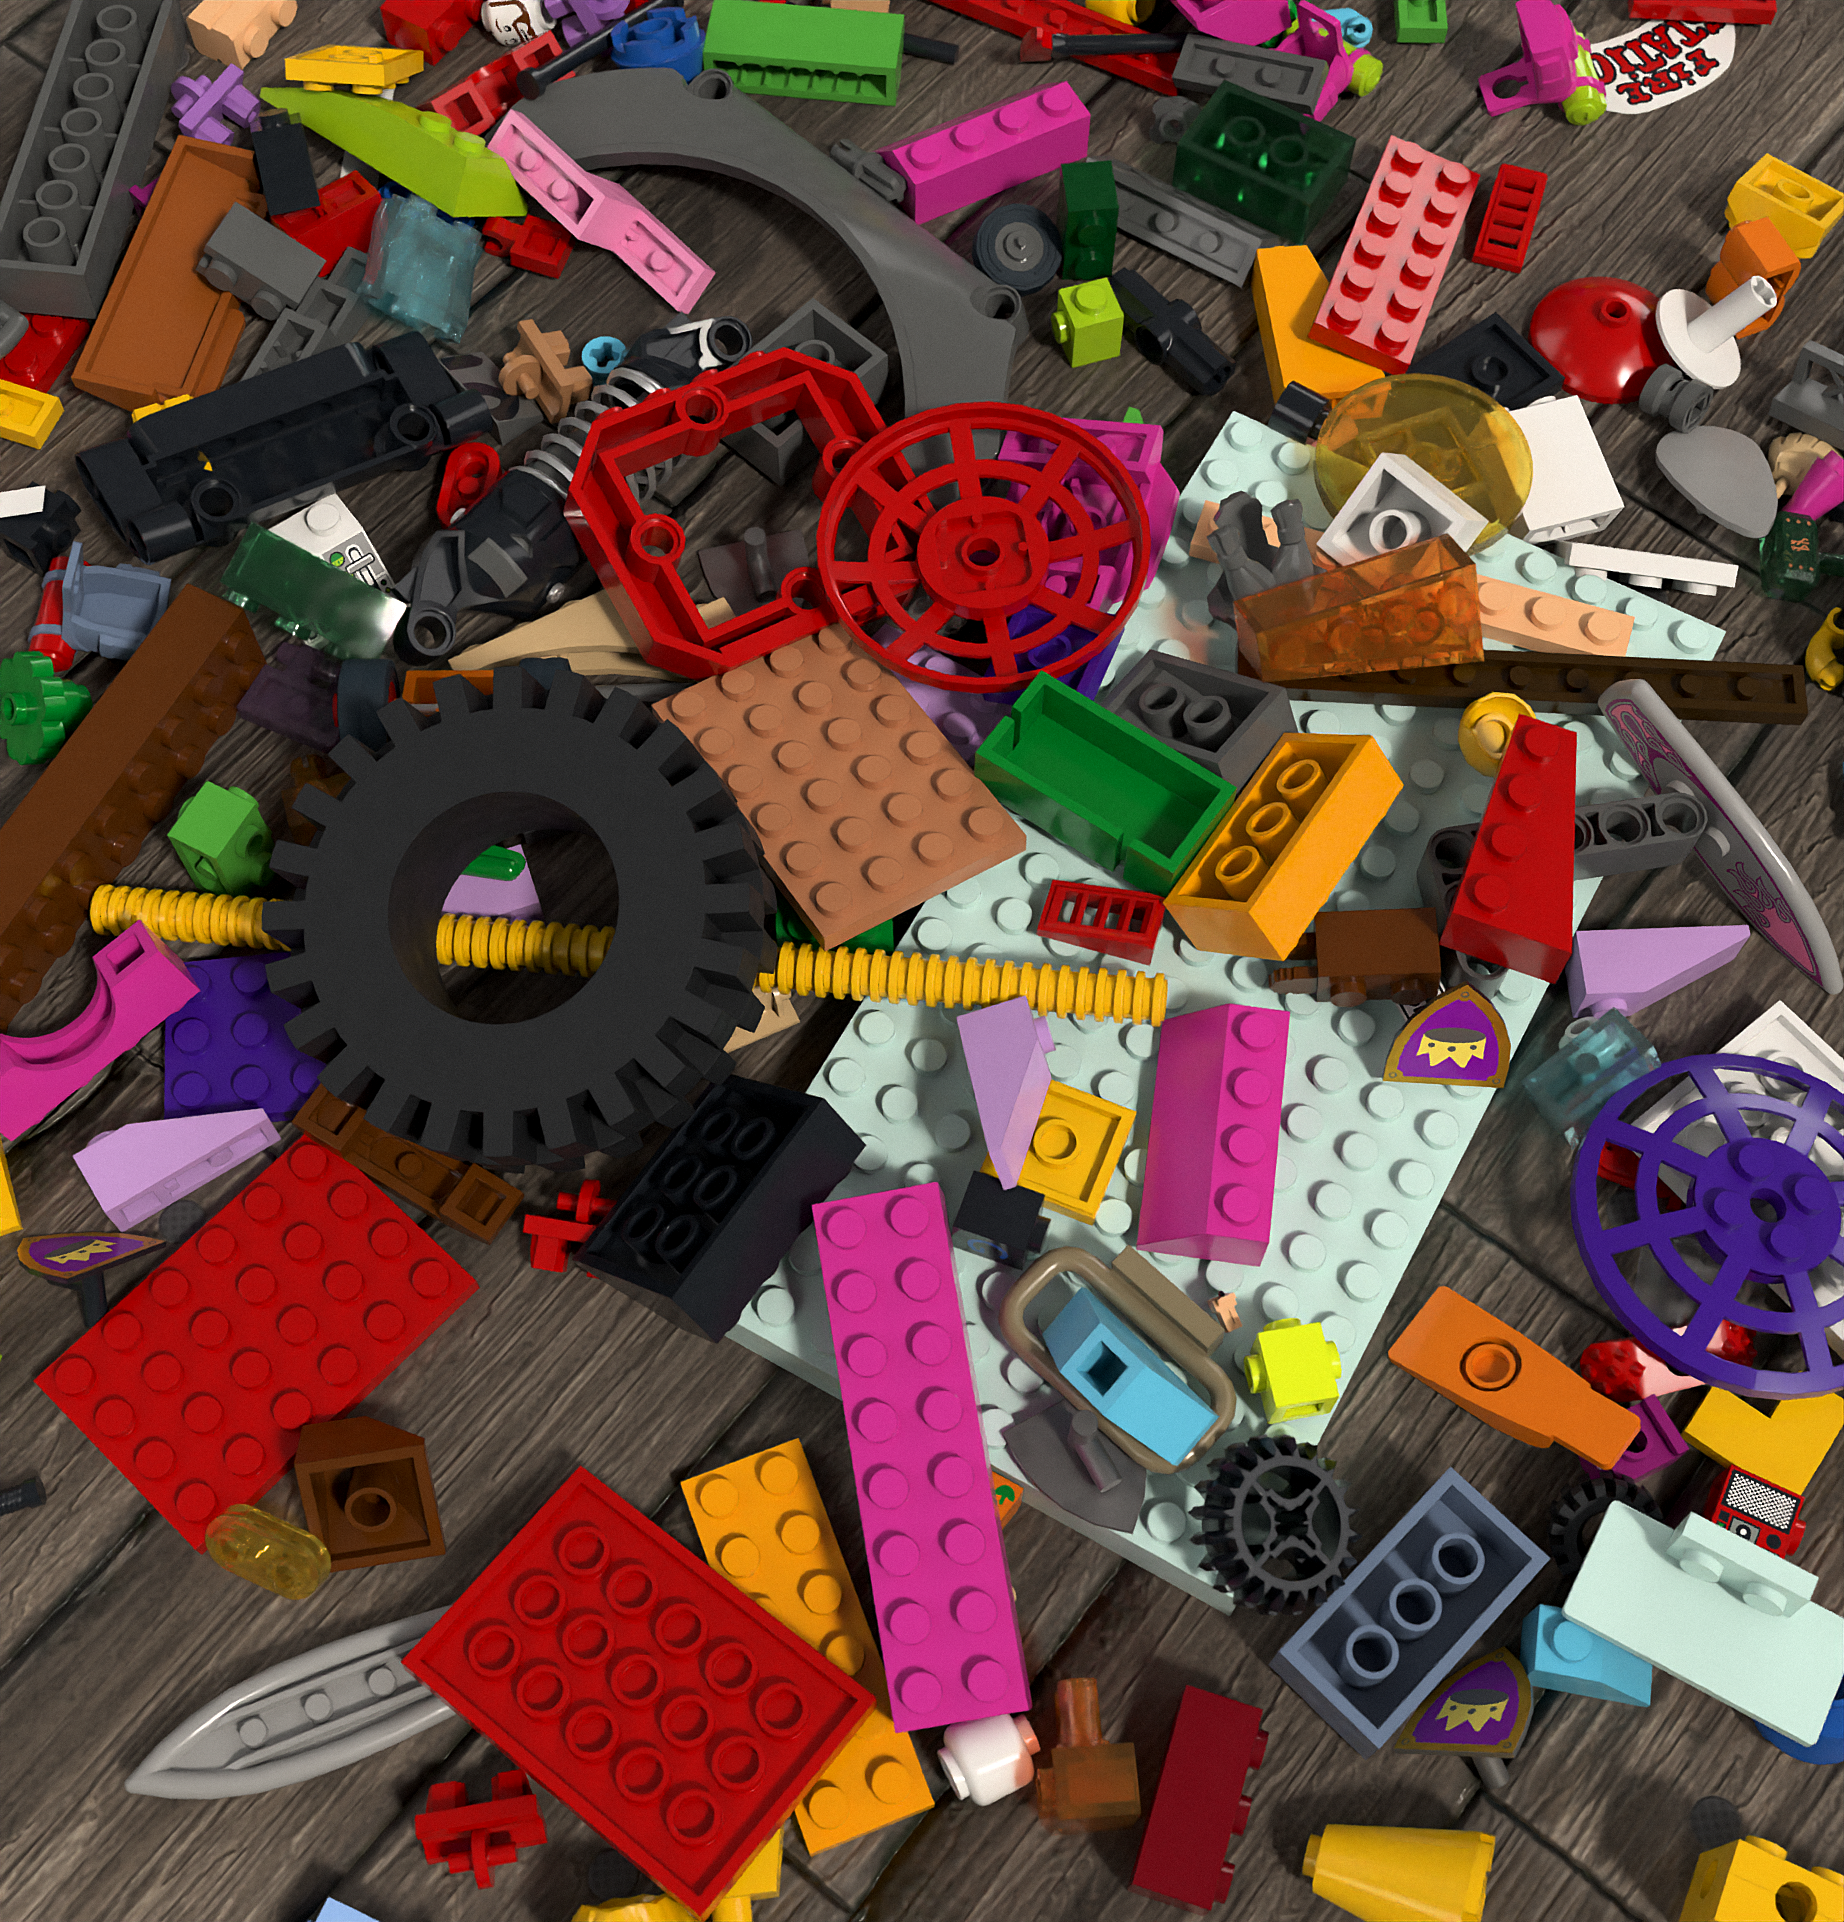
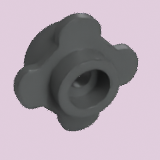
M1181 96L1158 98L1152 107L1156 117L1155 124L1149 130L1151 140L1158 144L1169 141L1177 142L1184 148L1191 147L1197 139L1194 125L1201 114L1199 105ZM1178 120L1179 125L1173 126L1170 121Z

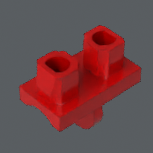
M586 1178L582 1184L580 1194L559 1192L557 1209L576 1212V1221L539 1214L525 1215L523 1233L532 1234L530 1245L531 1268L554 1272L567 1271L571 1242L585 1243L599 1225L595 1224L596 1217H605L617 1202V1200L600 1198L601 1186L599 1180ZM589 1272L586 1274V1277L599 1279Z
M522 1769L500 1772L491 1778L492 1802L469 1806V1793L465 1783L450 1781L430 1786L425 1814L415 1815V1835L418 1840L422 1841L428 1865L448 1862L450 1874L474 1870L479 1890L493 1888L495 1886V1866L518 1862L519 1848L548 1843L547 1824L537 1795L532 1793L528 1777Z

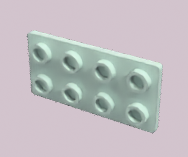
M1612 1501L1603 1516L1561 1609V1614L1564 1618L1805 1747H1810L1817 1742L1844 1674V1618L1810 1601L1819 1577L1693 1512L1673 1530L1620 1501Z

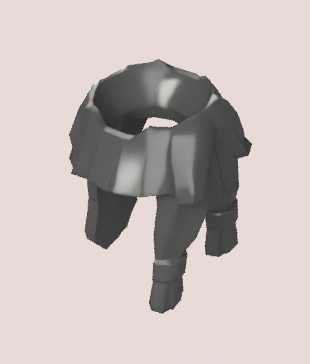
M1238 491L1220 501L1219 510L1213 518L1219 529L1207 536L1211 548L1217 554L1218 561L1224 569L1218 582L1207 596L1208 610L1213 618L1230 625L1237 632L1249 638L1263 637L1277 640L1289 632L1301 630L1309 621L1315 611L1318 597L1324 589V584L1328 578V570L1312 563V558L1304 538L1303 507L1299 499L1285 500L1270 510L1273 521L1278 527V539L1281 543L1278 548L1268 543L1265 530L1263 529L1262 504L1259 499L1249 496L1244 491Z

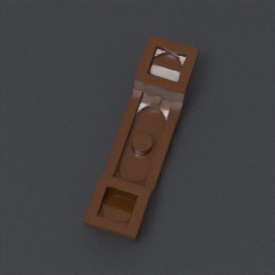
M322 1083L319 1084L291 1121L294 1127L320 1146L357 1167L372 1182L402 1201L475 1240L491 1245L525 1197L522 1191L475 1163L470 1167L461 1161L433 1152L416 1143L375 1127L363 1119L367 1112L366 1110L336 1098Z

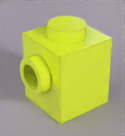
M1286 1318L1265 1325L1263 1327L1264 1332L1257 1333L1250 1349V1355L1244 1356V1371L1251 1394L1260 1393L1267 1424L1330 1413L1339 1398L1335 1379L1341 1378L1342 1371L1336 1344L1333 1340L1325 1341L1321 1323L1315 1322L1301 1325V1321L1298 1318Z

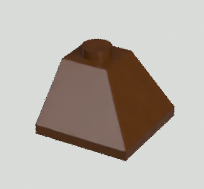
M367 1416L302 1426L294 1468L318 1575L446 1555L447 1547L425 1438Z

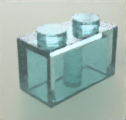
M1613 1007L1524 1078L1521 1084L1534 1110L1573 1150L1582 1142L1587 1128L1611 1096L1622 1087L1662 1066L1654 1045Z

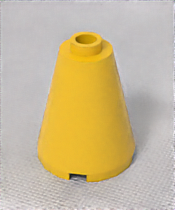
M1327 1824L1323 1836L1310 1835L1302 1874L1313 1877V1893L1365 1922H1481L1486 1898V1873L1491 1871L1496 1835L1483 1831Z

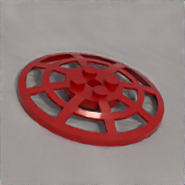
M991 401L956 403L925 410L898 421L871 438L848 460L833 481L821 508L816 534L818 572L826 600L839 624L854 642L880 664L912 681L943 690L975 694L1012 692L1025 689L1041 670L1057 679L1073 672L1100 654L1121 633L1136 610L1147 582L1151 552L1149 516L1140 490L1125 465L1104 443L1080 426L1055 414L1020 404ZM997 429L1016 431L1045 439L1058 445V447L1041 472L1032 467L1011 461L976 460L972 430ZM950 433L954 463L946 464L923 473L906 484L898 492L873 472L884 461L904 448L933 436ZM1077 457L1091 466L1110 486L1121 504L1127 520L1097 530L1094 529L1093 523L1082 504L1066 487L1060 484ZM979 478L1008 480L1025 485L1029 489L1017 504L999 497L982 496ZM958 482L960 500L945 506L933 517L913 504L934 489L949 483ZM859 488L883 508L871 533L868 562L835 561L834 548L838 526L849 500ZM1049 499L1068 517L1076 530V536L1049 542L1043 526L1036 518ZM898 521L920 536L917 546V561L885 562L887 542ZM1132 541L1133 563L1130 583L1115 616L1086 606L1097 582L1100 562L1099 552ZM988 550L996 554L998 559L991 565L979 566L971 562L969 557L976 551ZM1082 557L1081 577L1071 599L1045 587L1049 574V564ZM921 582L924 590L934 603L915 621L897 602L889 584ZM838 583L872 584L874 594L882 609L904 633L886 649L879 645L855 622L842 598ZM1029 604L1055 616L1053 620L1038 630L1010 640L1006 617L1023 610ZM953 615L970 620H980L984 623L988 643L961 642L937 634V632ZM1071 624L1099 634L1093 641L1069 657L1041 669L1018 673L1014 655L1027 652L1047 643ZM926 645L934 650L958 657L991 658L995 677L976 678L944 674L914 665L907 660L922 646Z

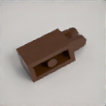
M1436 907L1317 912L1314 917L1313 932L1303 933L1296 947L1285 959H1290L1291 961L1314 960V966L1286 967L1273 970L1271 975H1268L1269 988L1274 993L1277 992L1279 994L1316 993V1002H1331L1339 1007L1358 1006L1366 1000H1392L1394 1003L1401 1005H1413L1421 1003L1427 998H1434L1438 995L1441 977Z

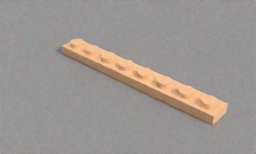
M1205 500L1189 551V556L1220 564L1217 554L1211 548L1207 536L1219 529L1213 520L1219 510V503ZM1262 515L1263 529L1265 530L1268 543L1279 548L1281 543L1278 539V527L1273 518ZM1304 527V538L1312 558V563L1328 570V578L1322 593L1536 652L1626 656L1635 617L1457 568L1449 571L1404 612H1398L1316 545L1324 532Z

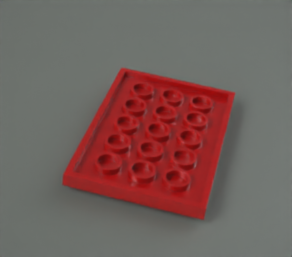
M304 1134L33 1381L198 1553L203 1555L294 1467L303 1425L344 1419L480 1287L477 1281L364 1173Z
M581 1465L401 1661L405 1671L700 1922L706 1921L878 1706L877 1698Z

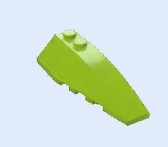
M261 87L260 98L276 108H287L289 114L300 113L302 124L452 217L526 216L528 205L505 159L486 148V141L483 138L471 133L459 132L451 127L452 121L446 116L434 112H422L404 103L380 96L357 94L347 90L311 91L301 87Z

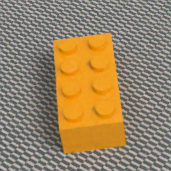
M1284 732L1163 901L1164 906L1197 950L1285 961L1289 953L1296 947L1300 937L1319 909L1326 903L1330 893L1349 865L1356 859L1360 849L1377 824L1386 815L1388 808L1404 784L1372 735Z

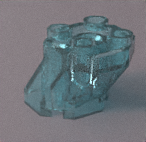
M393 194L392 198H382L373 220L365 274L356 293L361 297L369 298L368 303L416 330L421 331L422 328H427L429 324L436 328L433 337L444 342L459 344L468 324L475 267L483 252V249L478 245L482 234L460 221L454 220L453 224L450 225L436 216L438 208L418 196L410 194L409 198L406 199Z

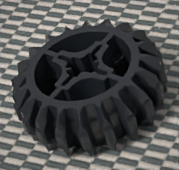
M1264 1434L1250 1437L1246 1444L1240 1442L1229 1445L1224 1449L1225 1458L1213 1459L1211 1463L1206 1465L1212 1479L1201 1480L1194 1486L1205 1502L1203 1506H1194L1188 1512L1194 1519L1202 1521V1532L1194 1534L1189 1541L1198 1546L1205 1545L1207 1554L1197 1567L1202 1568L1204 1571L1218 1570L1212 1589H1216L1220 1593H1233L1234 1605L1240 1608H1255V1612H1259L1260 1615L1275 1616L1279 1612H1283L1284 1615H1298L1302 1611H1306V1607H1318L1327 1602L1326 1591L1338 1590L1339 1587L1345 1585L1339 1569L1350 1568L1357 1563L1347 1550V1544L1357 1542L1358 1539L1363 1537L1354 1529L1349 1528V1517H1353L1361 1510V1508L1354 1504H1346L1343 1495L1352 1483L1345 1479L1333 1480L1332 1477L1337 1461L1331 1460L1328 1457L1318 1458V1445H1312L1309 1442L1297 1444L1295 1437L1284 1434L1268 1437ZM1268 1471L1280 1476L1289 1484L1284 1491H1274L1272 1488L1264 1489L1256 1480ZM1267 1559L1287 1560L1294 1568L1287 1575L1279 1579L1261 1567Z

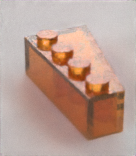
M1448 533L1233 601L1240 651L1263 683L1484 661L1476 563Z

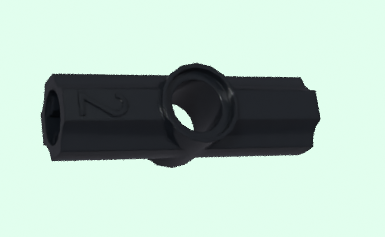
M1124 267L1113 274L1109 283L1123 312L1124 324L1134 333L1136 345L1142 355L1155 365L1166 362L1202 396L1207 394L1212 397L1220 392L1235 373L1236 361L1202 331V326L1195 310L1182 299H1175L1169 302L1134 269L1128 270Z

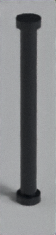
M648 0L539 67L523 69L516 76V84L520 93L529 100L539 98L545 93L546 86L612 47L611 31L618 23L625 20L630 28L648 20L646 11L665 7L683 8L684 0Z

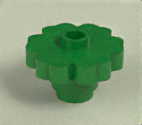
M40 651L15 652L13 658H4L0 667V738L7 739L8 755L20 765L44 764L47 759H54L65 741V735L73 734L93 708L92 698L89 690L83 684H75L70 679L54 677V668L50 657L44 656Z

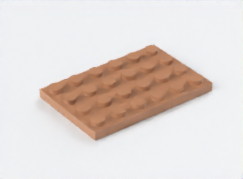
M839 623L822 629L817 636L813 634L773 651L769 658L763 656L730 672H726L723 676H712L651 705L652 713L661 724L668 719L676 725L731 790L738 801L736 803L738 808L753 826L762 843L765 854L758 857V862L825 952L1026 850V834L984 783L974 776V771L889 668L883 666L862 650Z

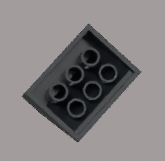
M730 1074L721 1086L713 1082L709 1083L692 1105L696 1112L672 1130L572 1258L582 1269L675 1326L715 1344H718L723 1336L738 1323L744 1308L762 1284L776 1272L779 1261L800 1233L814 1221L812 1205L824 1203L836 1185L850 1173L852 1164L866 1146L861 1138L824 1098Z

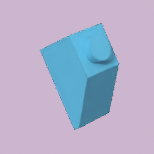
M1539 1604L1523 1618L1519 1661L1522 1663L1531 1686L1636 1706H1650L1652 1664L1564 1618L1561 1614L1562 1608Z

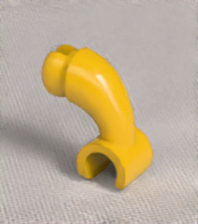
M1839 607L1830 611L1819 630L1811 638L1805 656V666L1808 675L1813 682L1816 680L1827 691L1834 690L1844 680V666L1836 661L1837 657L1832 650L1844 647V630L1834 625V622L1842 612V609Z

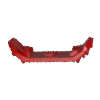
M1723 1319L1705 1351L1726 1361L1751 1368L1754 1358L1758 1355L1753 1344V1337L1757 1335V1331L1735 1325ZM1689 1323L1669 1328L1682 1336ZM1635 1336L1596 1341L1583 1351L1580 1359L1583 1379L1590 1384L1592 1390L1613 1402L1638 1401L1652 1394L1660 1396L1706 1384L1686 1373L1681 1375L1673 1374L1668 1369L1666 1361L1646 1348Z

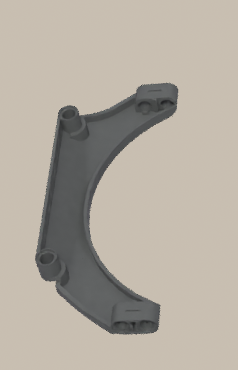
M673 68L610 70L551 83L546 86L545 93L539 98L529 100L524 97L512 106L511 109L524 114L584 171L636 164L678 165L715 171L753 183L781 196L815 218L846 247L861 265L883 300L893 325L902 362L905 392L904 419L925 410L956 403L1008 402L1016 348L1025 341L1029 333V323L1020 294L1008 285H999L736 88L727 72L721 69H708L701 72L687 85L684 77ZM508 112L483 138L486 141V148L491 142L497 130L499 129L503 120L507 116ZM516 181V183H517V185H518L520 191L522 192L523 190H525V189ZM1012 313V316L1007 320L995 319L1001 314ZM972 430L976 460H998L1004 442L1005 430ZM950 433L930 437L901 450L916 478L940 466L954 463ZM979 478L982 496H987L999 479ZM958 482L946 484L926 494L936 512L960 500Z

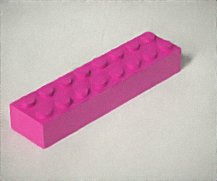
M938 1182L813 1204L814 1224L895 1733L1030 1710L1033 1706L944 1193Z

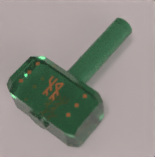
M1787 511L1776 512L1775 521L1769 533L1759 538L1761 589L1768 598L1793 603L1801 602L1819 582L1820 573L1844 577V555L1819 551L1817 524L1810 515Z

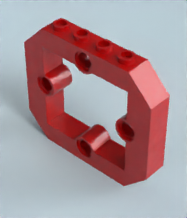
M786 347L766 354L764 351H756L745 356L736 366L720 372L717 369L704 371L697 375L690 384L672 391L670 388L658 389L649 394L643 402L624 410L619 406L607 409L592 422L568 489L563 515L646 663L702 682L715 675L723 676L726 672H730L763 656L769 658L773 651L813 634L817 636L822 629L839 623L826 600L818 569L800 567L786 574L774 601L708 629L677 574V569L685 549L686 538L683 529L676 520L667 515L657 513L644 515L624 477L681 454L694 457L708 455L716 449L721 438L795 409L821 455L812 475V487L815 495L824 503L833 481L839 474L834 468H843L848 460L871 438L887 429L886 424L856 373ZM689 416H699L705 419L707 423H696ZM901 451L884 461L873 471L897 492L916 478ZM858 488L849 500L846 508H852L870 540L872 530L883 508ZM927 495L913 503L931 517L937 513ZM900 521L895 524L888 539L885 562L917 561V546L920 536ZM643 546H656L665 553V556H652L643 549ZM921 582L889 584V587L900 606L905 608L911 602ZM838 583L842 598L855 622L860 627L887 616L874 594L872 584ZM797 597L807 600L813 609H802L794 603L792 598Z

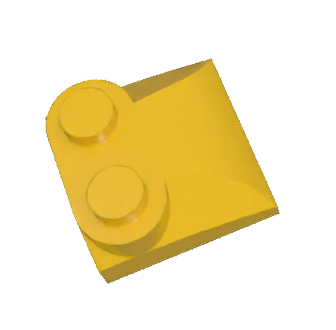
M1766 153L1735 183L1727 198L1728 205L1724 211V215L1729 221L1730 229L1743 221H1755L1768 216L1799 260L1801 258L1808 259L1814 256L1824 237L1844 215V193Z

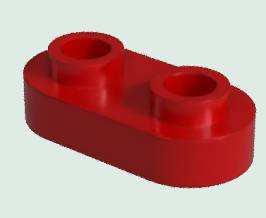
M471 442L457 447L450 454L437 503V514L442 530L451 525V518L460 508L467 509L503 475L499 456L491 446L480 442ZM475 474H483V475H482L481 477H479V478L471 477L472 475H475Z

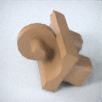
M532 319L518 321L517 330L520 333V341L512 352L507 353L503 357L505 366L499 374V383L509 395L519 396L525 394L528 399L535 398L550 423H559L562 418H566L570 404L589 399L593 384L592 377L585 366L564 368V365L568 363L570 349L569 342L561 330L541 333Z

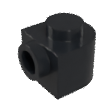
M1293 380L1278 399L1270 416L1268 427L1303 445H1312L1315 441L1322 443L1336 418V414L1332 413V400Z

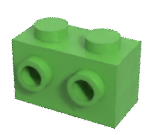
M206 781L197 795L190 797L182 805L177 822L167 836L198 889L206 893L215 894L216 897L221 894H228L233 898L240 895L247 896L252 900L260 887L267 886L276 874L275 871L269 868L275 844L271 837L272 830L264 823L258 810L259 803L250 794L238 787L231 786L226 790Z

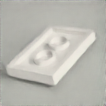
M1556 540L1553 553L1565 559L1564 564L1575 566L1576 577L1595 575L1606 581L1609 570L1620 572L1619 582L1653 588H1661L1662 579L1668 578L1673 579L1671 589L1716 596L1718 585L1735 587L1739 565L1561 540Z

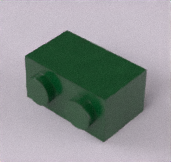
M1111 160L1061 164L1056 226L1062 241L1060 263L1062 280H1091L1112 277L1119 203Z

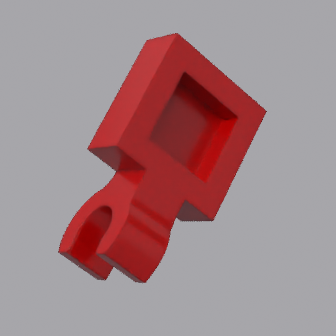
M527 215L523 225L515 224L500 216L488 217L482 229V234L490 236L484 247L485 252L496 257H507L510 255L511 265L559 279L576 243V237L562 224L532 215Z

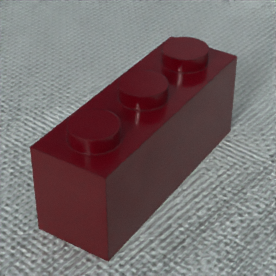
M1186 1684L1178 1700L1127 1891L1203 1917L1211 1911L1213 1902L1225 1904L1235 1869L1234 1863L1224 1860L1231 1834L1242 1837L1252 1803L1251 1796L1241 1794L1247 1770L1251 1768L1259 1771L1269 1737V1731L1259 1729L1263 1709Z

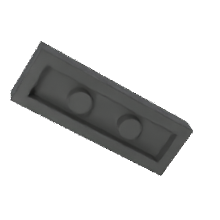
M1188 33L1172 79L1175 87L1313 115L1329 73V68L1326 60Z

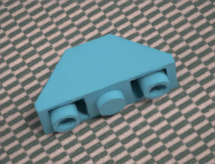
M1081 1287L1042 1334L1059 1372L1103 1416L1172 1465L1178 1466L1219 1418L1198 1395L1087 1288Z

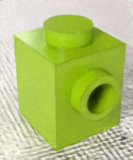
M1107 277L1059 289L1057 312L1051 314V326L1057 343L1062 344L1071 368L1120 356L1124 315Z

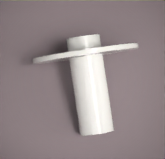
M1753 276L1714 306H1711L1704 299L1690 291L1673 289L1664 294L1657 303V328L1667 351L1693 380H1700L1712 386L1713 389H1724L1733 384L1740 373V355L1733 336L1773 308L1777 303V298L1772 286L1760 276Z

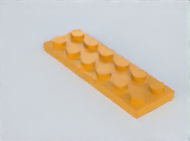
M799 1438L680 1482L709 1566L877 1698V1708L794 1810L810 1857L934 1808L933 1798L908 1731L895 1733L886 1672Z

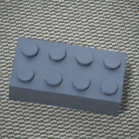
M1450 1467L1344 1580L1345 1585L1335 1590L1327 1599V1602H1324L1278 1651L1269 1663V1666L1348 1744L1367 1760L1381 1748L1551 1558Z

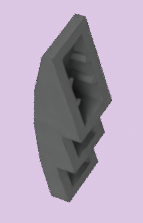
M348 246L328 280L316 277L296 312L285 307L240 382L337 346L350 343L394 280L396 273L392 265Z

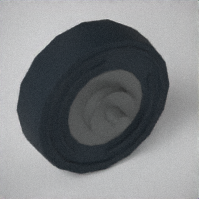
M1012 203L996 208L982 220L973 238L972 260L974 266L997 284L1008 285L1014 288L1020 294V297L1037 293L1052 281L1061 263L1062 241L1057 226L1046 213L1031 205Z

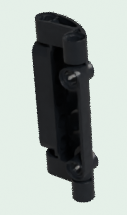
M413 330L377 343L368 350H365L359 342L346 343L149 414L136 421L128 429L126 438L119 437L77 452L74 458L78 473L86 490L114 533L139 560L146 565H152L203 544L211 547L226 546L234 541L239 530L394 470L400 469L408 472L421 470L427 466L433 455L490 434L493 430V421L489 407L481 393L475 388L457 393L427 340L418 330ZM207 462H210L212 471L204 469ZM224 513L226 515L221 517L210 516L209 514Z

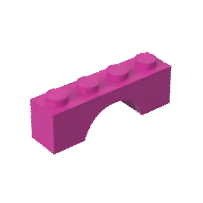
M140 919L92 957L97 971V986L90 1004L77 1019L56 1032L39 1037L19 1038L0 1034V1133L11 1142L28 1128L38 1124L48 1112L77 1089L87 1085L98 1072L123 1052L133 1048L143 1036L168 1016L179 1011L188 1000L201 991L182 959Z

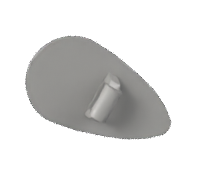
M1696 426L1687 434L1674 430L1659 441L1655 454V460L1659 469L1670 483L1696 507L1698 514H1705L1727 529L1749 538H1761L1769 533L1774 524L1778 506L1776 486L1770 466L1761 448L1753 440L1739 432L1726 428Z

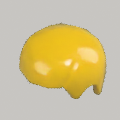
M1491 692L1472 702L1465 709L1458 728L1460 749L1466 762L1483 776L1495 777L1503 750L1518 715L1522 714L1536 719L1532 708L1515 694Z

